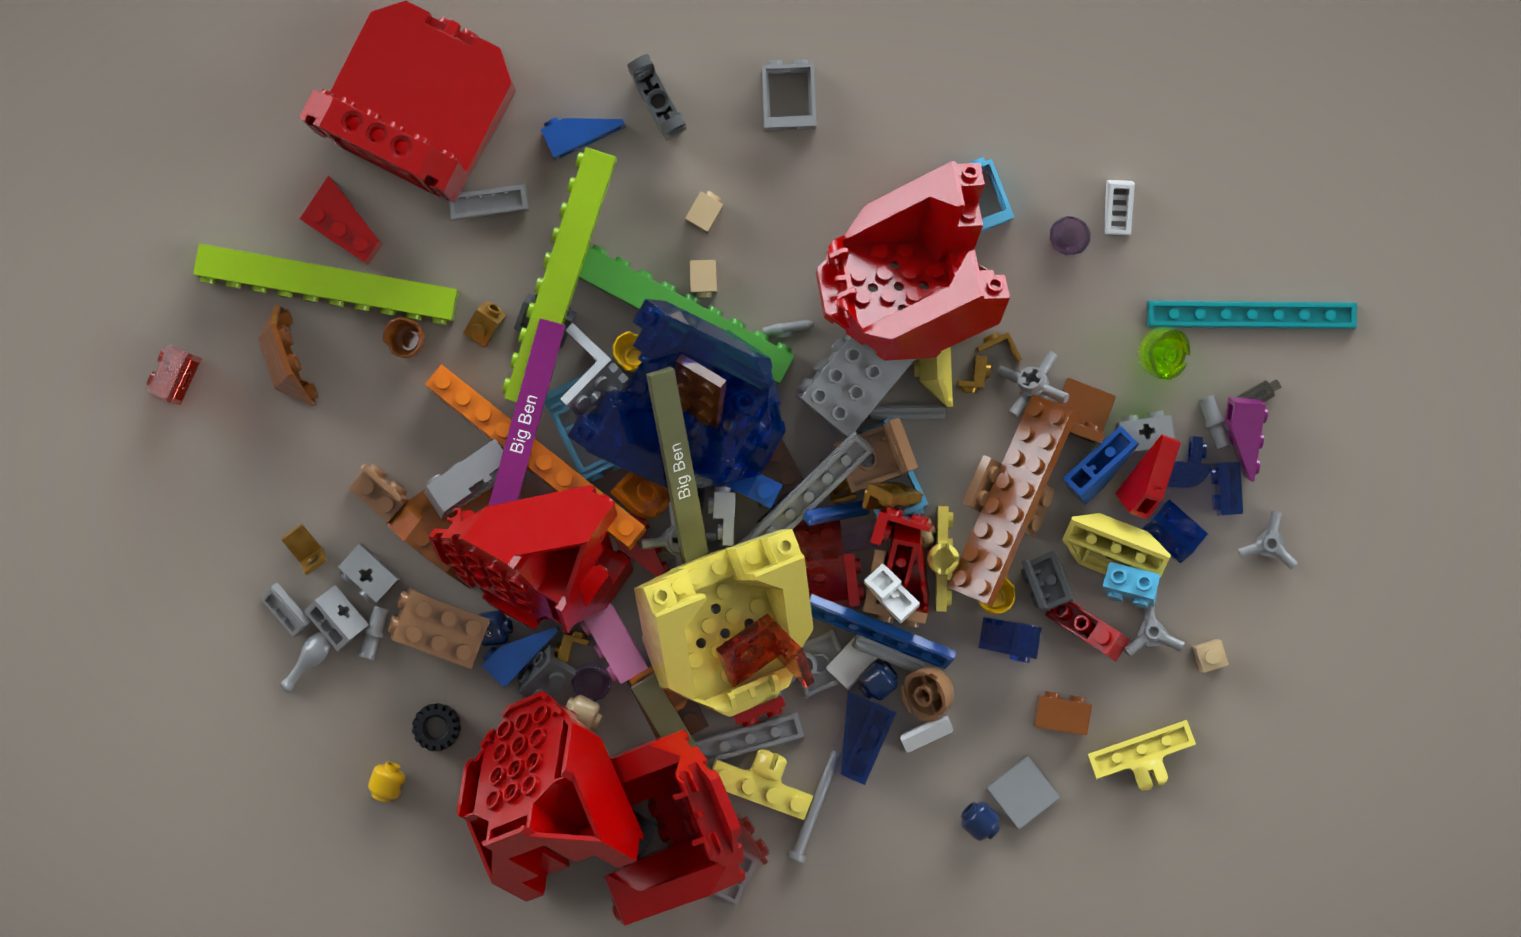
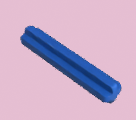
M864 500L807 510L803 520L806 521L807 525L811 526L866 516L869 514V510L862 508Z

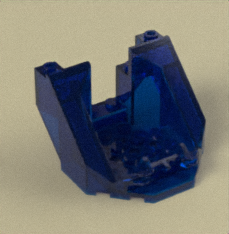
M645 299L633 320V323L642 328L633 344L635 348L642 352L638 358L641 361L625 391H606L594 414H580L568 437L585 448V451L668 488L646 374L670 366L675 370L676 360L681 354H684L726 380L722 422L716 429L710 425L702 424L697 417L687 411L683 412L697 491L760 476L786 432L779 409L780 400L777 386L773 381L771 358L730 330H724L667 301ZM728 420L732 422V428L729 431L725 428V422ZM693 429H697L699 432L696 439L691 436Z

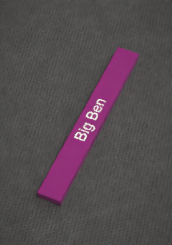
M539 319L488 506L519 499L566 325Z

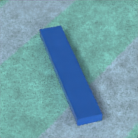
M811 594L810 596L813 618L866 637L943 669H946L955 659L957 651L816 595Z

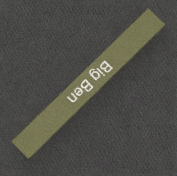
M670 366L648 373L646 376L682 564L709 554L675 370Z

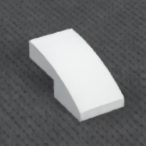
M881 564L864 580V583L888 612L901 624L920 606V603L901 585L902 581L889 568Z

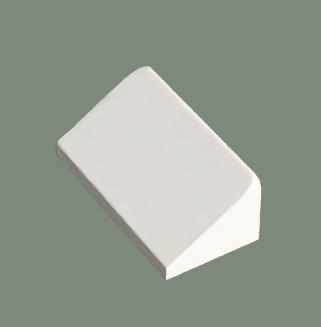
M854 638L826 667L848 690L857 682L860 675L878 659L853 648L852 642Z
M944 714L938 719L927 721L899 734V738L905 751L911 752L952 733L953 727L948 715Z

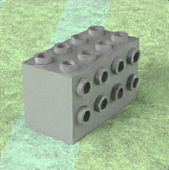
M847 335L845 338H838L832 345L830 350L833 353L828 359L822 358L813 369L816 371L811 379L805 378L796 389L799 391L796 397L838 433L847 438L858 429L915 359L884 361L876 355L877 352L866 344L861 345Z

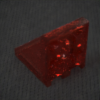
M802 520L792 530L800 551L805 558L809 596L813 594L831 602L848 600L840 520L811 526ZM816 576L826 577V579L821 582L813 580V578Z
M768 613L716 648L727 680L733 687L739 685L776 658L806 688L815 682L804 650Z

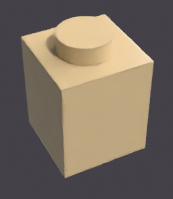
M700 191L685 221L709 234L724 207L720 203L721 198L710 191L706 194Z
M716 260L690 261L691 294H696V298H712V293H717Z
M1220 639L1192 646L1199 672L1205 673L1229 665Z

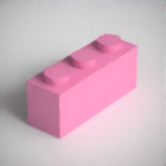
M612 603L606 609L584 619L580 623L586 635L592 634L597 642L593 647L600 659L605 657L610 666L606 669L614 682L619 680L620 684L648 668L646 661Z

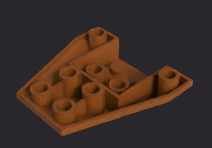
M280 304L276 305L258 338L274 388L306 405L315 406L317 405L315 399L318 398L314 383L310 384L309 380L300 377L299 371L302 370V365L298 355H294L290 347L294 345L290 333L292 331L290 324H293L289 309L284 310V307Z

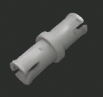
M1212 395L1199 400L1198 403L1206 420V423H1204L1206 429L1209 428L1216 446L1215 448L1218 450L1231 445L1232 442L1224 425L1225 418L1224 416L1221 417L1214 399L1215 397Z
M373 606L369 626L363 631L365 637L358 656L375 660L374 657L380 638L384 637L382 631L389 610Z

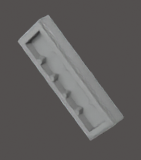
M525 184L460 192L455 203L448 201L451 221L529 211Z

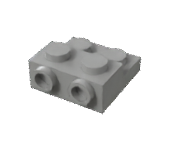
M715 487L714 497H709L708 513H713V519H724L723 524H718V540H723L722 545L733 546L736 493H731L730 487Z

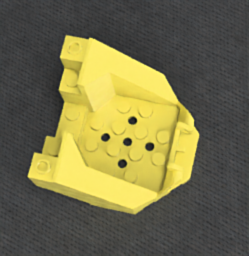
M792 529L778 530L722 550H717L672 568L670 571L634 588L643 633L642 641L660 687L727 717L734 716L775 699L781 690L788 688L793 678L797 656L814 629L805 558L800 551ZM715 603L720 607V611L717 614L711 611V606ZM748 618L753 621V626L750 629H747L744 625L745 620ZM723 628L729 630V636L725 639L720 635ZM699 638L705 640L703 648H698L696 645ZM732 653H737L739 656V660L736 663L730 661Z

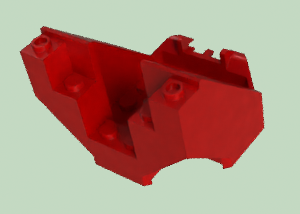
M951 161L866 204L845 235L831 242L826 252L827 258L816 270L824 319L831 324L835 322L846 330L848 336L861 345L866 344L877 352L876 355L884 361L937 358L942 350L999 325L1010 299L1005 275H994L993 270L979 271L975 247L983 228L979 200L985 182L981 164H956V161ZM889 264H896L898 268H891ZM924 284L928 286V289H922L919 285ZM894 286H900L903 288V290L898 291L894 288ZM868 287H874L877 291L871 292Z
M593 485L487 506L477 513L471 510L461 512L460 508L453 509L455 517L447 518L450 525L449 529L434 528L428 536L439 561L444 565L450 563L451 568L457 573L456 576L470 588L478 587L484 593L482 599L489 605L531 629H536L542 620L550 618L562 625L564 633H569L574 624L606 609L633 572L630 557L621 550H617V552L613 550L609 533L607 532V529L617 517L614 501L605 494L598 495Z
M544 691L506 706L501 714L504 717L496 730L493 728L489 730L480 743L482 749L474 760L470 758L464 766L456 811L457 815L465 819L491 883L527 902L544 895L547 875L570 866L569 860L563 856L578 862L595 855L616 868L636 862L639 841L644 839V835L602 738L577 720L575 717H578V715L573 710L567 709L565 705L560 706L551 695Z
M685 730L668 733L609 756L630 805L633 806L647 799L649 800L647 804L651 816L656 818L659 828L657 830L662 842L667 844L666 847L637 859L636 862L604 876L613 898L614 906H612V912L616 920H620L624 926L708 897L746 880L745 872L739 866V863L744 861L743 846L741 843L737 844V838L742 833L735 811L721 777L716 770L712 771L705 766L707 764L706 757L697 746L692 748L687 741L690 738Z

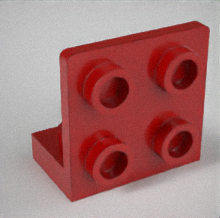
M887 507L879 511L870 543L881 545L885 540L888 541L891 538L894 524L890 523V521L930 532L933 523L928 522L929 517L915 513L912 517L903 515L904 510Z

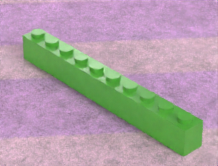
M596 244L592 248H588L579 279L780 385L795 355L791 354L792 349L780 342H778L777 346L768 342L769 336L758 330H755L754 333L744 329L746 324L733 317L731 321L721 317L723 312L709 305L708 309L698 304L700 300L688 293L683 297L675 292L677 289L675 286L665 281L662 284L653 281L654 275L643 269H640L639 272L629 268L631 263L618 256L615 260L606 256L608 251Z

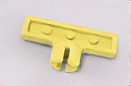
M937 506L936 545L930 549L927 556L928 565L935 572V611L947 612V606L952 605V591L947 590V580H951L952 572L955 571L959 564V553L953 547V538H948V528H953V512H949V506Z
M1184 720L1089 753L1087 756L1096 780L1124 770H1131L1134 773L1139 789L1150 790L1153 787L1150 773H1152L1157 787L1165 784L1168 780L1163 758L1193 747L1196 743L1188 721Z
M760 749L749 770H744L715 759L711 770H716L719 774L726 792L805 820L813 795L782 783L781 777L787 764V760L783 756L766 749Z

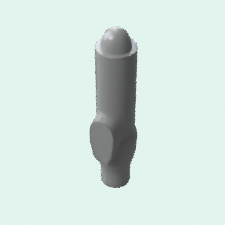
M802 320L783 324L778 323L769 327H763L762 329L765 335H774L779 338L791 336L792 332L810 330L814 323Z

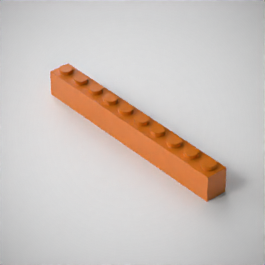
M441 364L425 383L427 389L491 441L496 439L504 451L512 420ZM535 439L527 470L553 491L559 492L593 485ZM595 487L596 493L598 495L604 494L598 488ZM614 502L617 517L609 526L607 532L627 550L631 551L647 532L646 528Z

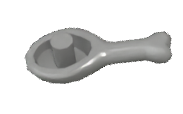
M321 632L315 633L304 643L296 666L288 677L281 682L285 692H292L295 683L303 672L319 665L327 656L331 643Z

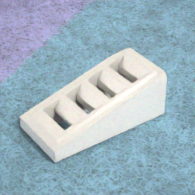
M1106 180L1104 234L1131 235L1135 188L1133 181ZM1114 189H1126V194L1113 193ZM1113 200H1126V205L1113 204ZM1112 210L1126 211L1125 216L1112 215ZM1111 221H1125V226H1111Z

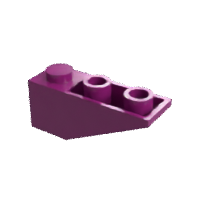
M1228 397L1225 425L1243 476L1254 482L1255 474H1258L1260 470L1258 454L1259 449H1262L1264 444L1262 428L1263 423H1266L1268 418V409L1266 404L1259 399Z

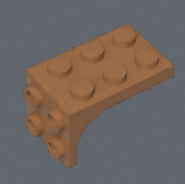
M408 587L406 592L401 591L397 601V606L400 608L397 617L392 615L387 628L391 639L472 669L490 619L434 599Z

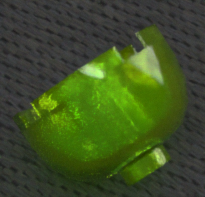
M1157 327L1147 332L1138 348V359L1144 371L1158 379L1172 380L1178 377L1187 365L1184 363L1186 355L1190 356V343L1186 334L1171 327Z

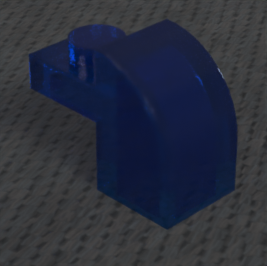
M1189 437L1187 462L1175 461L1168 481V488H1191L1199 485L1207 478L1212 464L1201 463L1202 458L1205 459L1207 453V443H1203V437Z

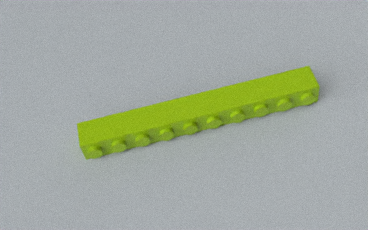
M588 147L585 148L584 153L579 152L575 164V167L579 168L576 178L571 177L567 192L571 193L568 203L563 202L560 209L559 217L563 219L560 228H554L551 242L554 243L552 252H547L542 267L546 268L543 278H538L534 292L538 293L536 302H531L526 317L530 318L527 328L523 327L519 335L518 342L522 343L519 353L514 352L510 367L514 369L511 378L506 377L502 392L506 393L504 399L517 403L539 319L564 325L617 162L616 156Z
M198 244L193 275L200 277L199 282L215 284L216 280L225 281L226 287L241 289V285L252 286L251 291L265 294L267 289L276 290L278 296L292 298L293 294L303 295L302 300L318 303L319 298L329 300V305L344 307V303L355 304L354 309L367 312L370 311V307L380 309V314L395 316L396 312L406 313L405 318L421 321L422 316L432 318L431 323L447 325V321L454 322L459 291L454 288L205 244Z

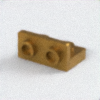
M901 482L869 483L868 488L864 492L862 508L866 510L885 509L887 507L893 508L896 505L907 507L909 504L920 503L923 493Z

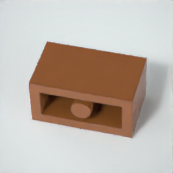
M1045 691L1044 696L1038 695L1033 722L1034 727L1081 735L1088 734L1092 704L1086 703V697L1071 695L1070 700L1060 698L1061 693Z

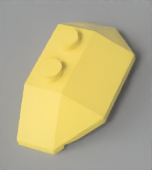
M951 347L942 350L937 358L918 359V361L914 362V377H919V383L945 408L953 407Z
M1101 513L1072 517L1062 538V541L1067 545L1070 553L1079 565L1106 575L1109 563L1113 562L1157 573L1161 578L1171 556L1148 531Z

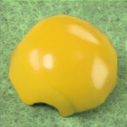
M627 331L616 338L613 344V358L621 369L633 373L640 372L649 366L653 358L652 346L644 335Z
M1006 576L993 607L978 601L980 607L989 614L999 615L1011 609L1016 600L1015 586Z

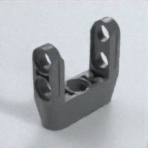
M645 54L631 61L627 65L628 71L661 134L666 140L678 137L687 130L686 123L680 112L678 114L660 81L649 55ZM652 76L650 82L654 90L649 93L646 83L639 82L646 77ZM657 96H661L666 100L665 105L659 109L651 105L652 99ZM666 113H668V117H669V119H668L667 121L665 120V118H664V116H663V115L666 114Z

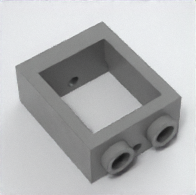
M807 59L793 60V64H782L781 60L767 61V65H762L764 131L816 129L814 63H809ZM807 74L809 116L770 117L769 75Z

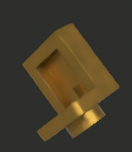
M484 301L476 309L463 333L485 347L507 314L498 305Z
M976 356L974 359L973 381L958 380L956 387H962V392L977 393L978 389H983L985 378H990L991 363H986L987 357Z
M571 630L570 634L565 633L563 635L561 643H556L554 657L568 664L573 643L576 642L589 646L590 640L585 639V633Z

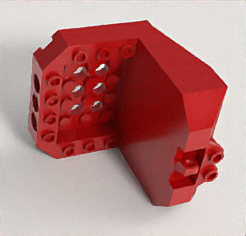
M405 0L370 12L330 92L322 89L321 92L313 89L299 119L315 134L323 138L329 136L338 147L435 196H446V200L455 203L499 125L516 90L500 47L478 37L477 34L466 28L460 31V23L452 19L448 20L440 17L438 20L432 17L430 12Z

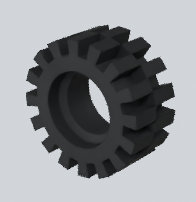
M436 703L425 706L417 712L412 722V734L415 735V741L419 742L422 748H426L429 751L447 749L455 743L460 735V718L456 715V711L449 708L446 704ZM433 717L442 718L446 723V732L441 737H432L427 732V723Z

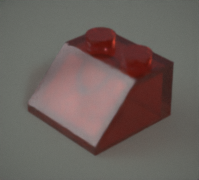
M168 344V347H164L159 354L158 362L160 364L157 371H153L148 378L147 385L149 388L147 392L169 403L181 406L202 358Z

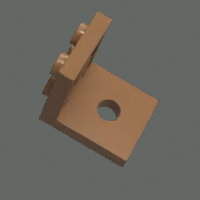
M900 417L890 420L880 427L859 434L874 448V451L871 453L874 462L870 467L860 464L845 480L850 493H854L867 488L869 483H881L918 468ZM841 440V441H839V442L833 443L832 445H833V447H834V450H835L844 440Z
M873 550L869 575L881 564H884L886 551ZM866 586L861 611L877 614V620L893 623L894 617L882 604L876 603L877 598ZM914 611L902 624L919 628L920 623L926 624L927 613Z

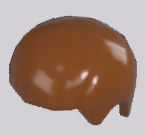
M398 317L390 320L385 326L383 342L388 345L392 354L401 358H411L416 356L424 347L425 333L416 321Z

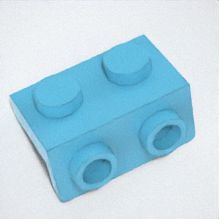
M1110 562L1103 583V594L1107 595L1108 599L1122 602L1123 599L1132 601L1133 605L1140 608L1155 607L1160 575Z

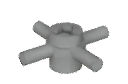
M1049 351L1039 367H1027L1020 373L1004 366L999 367L997 375L1017 383L1020 393L1008 412L1013 418L1019 416L1025 405L1029 403L1032 394L1044 399L1050 397L1062 403H1067L1069 394L1049 386L1046 376L1058 357L1054 352Z
M668 502L671 527L666 529L661 537L640 539L639 547L641 550L661 548L668 555L674 556L675 567L682 565L679 544H673L672 538H677L671 502ZM715 532L705 533L707 543L716 542Z

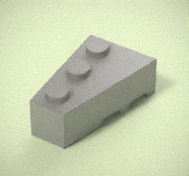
M496 439L475 451L465 460L455 463L442 476L438 474L427 482L428 485L424 494L441 519L452 513L453 509L462 507L494 487L503 454V449Z

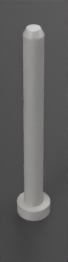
M833 750L829 755L793 851H788L787 857L802 863L805 861L806 856L803 855V852L838 764L840 752Z

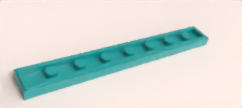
M1147 301V327L1357 329V302Z

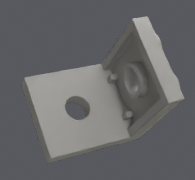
M572 323L565 331L596 363L560 400L587 425L599 415L600 411L610 401L617 397L618 393L629 383L630 379L598 346Z

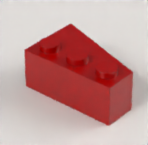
M328 175L299 219L369 265L382 246V242L341 191L336 182Z
M895 522L884 565L902 581L901 585L920 603V606L915 611L929 614L930 594L922 532L920 529Z

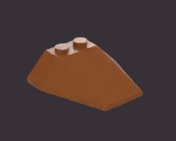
M493 488L460 507L461 512L471 510L477 513L487 507ZM424 489L408 500L386 526L421 555L470 589L468 585L456 576L457 573L451 568L450 563L444 565L437 559L428 537L434 528L449 529L450 525L447 518H453L455 514L452 512L441 519L424 494Z

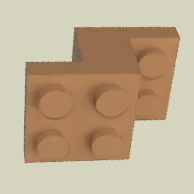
M983 455L962 501L963 504L981 512L990 495L989 491L1001 471L1000 462ZM1047 484L1025 532L1033 537L1036 536L1037 531L1040 529L1048 506L1052 503L1053 495L1056 489Z

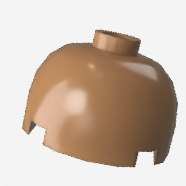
M924 667L906 676L905 683L901 686L900 690L902 702L910 714L914 712L919 716L917 719L933 721L943 716L952 706L955 694L954 686L950 678L943 671L932 667Z

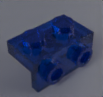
M1214 463L1213 469L1210 470L1211 484H1215V495H1212L1213 510H1216L1217 516L1243 514L1240 463Z
M1170 499L1161 506L1153 518L1142 528L1148 531L1171 557L1179 563H1182L1193 554L1208 534Z

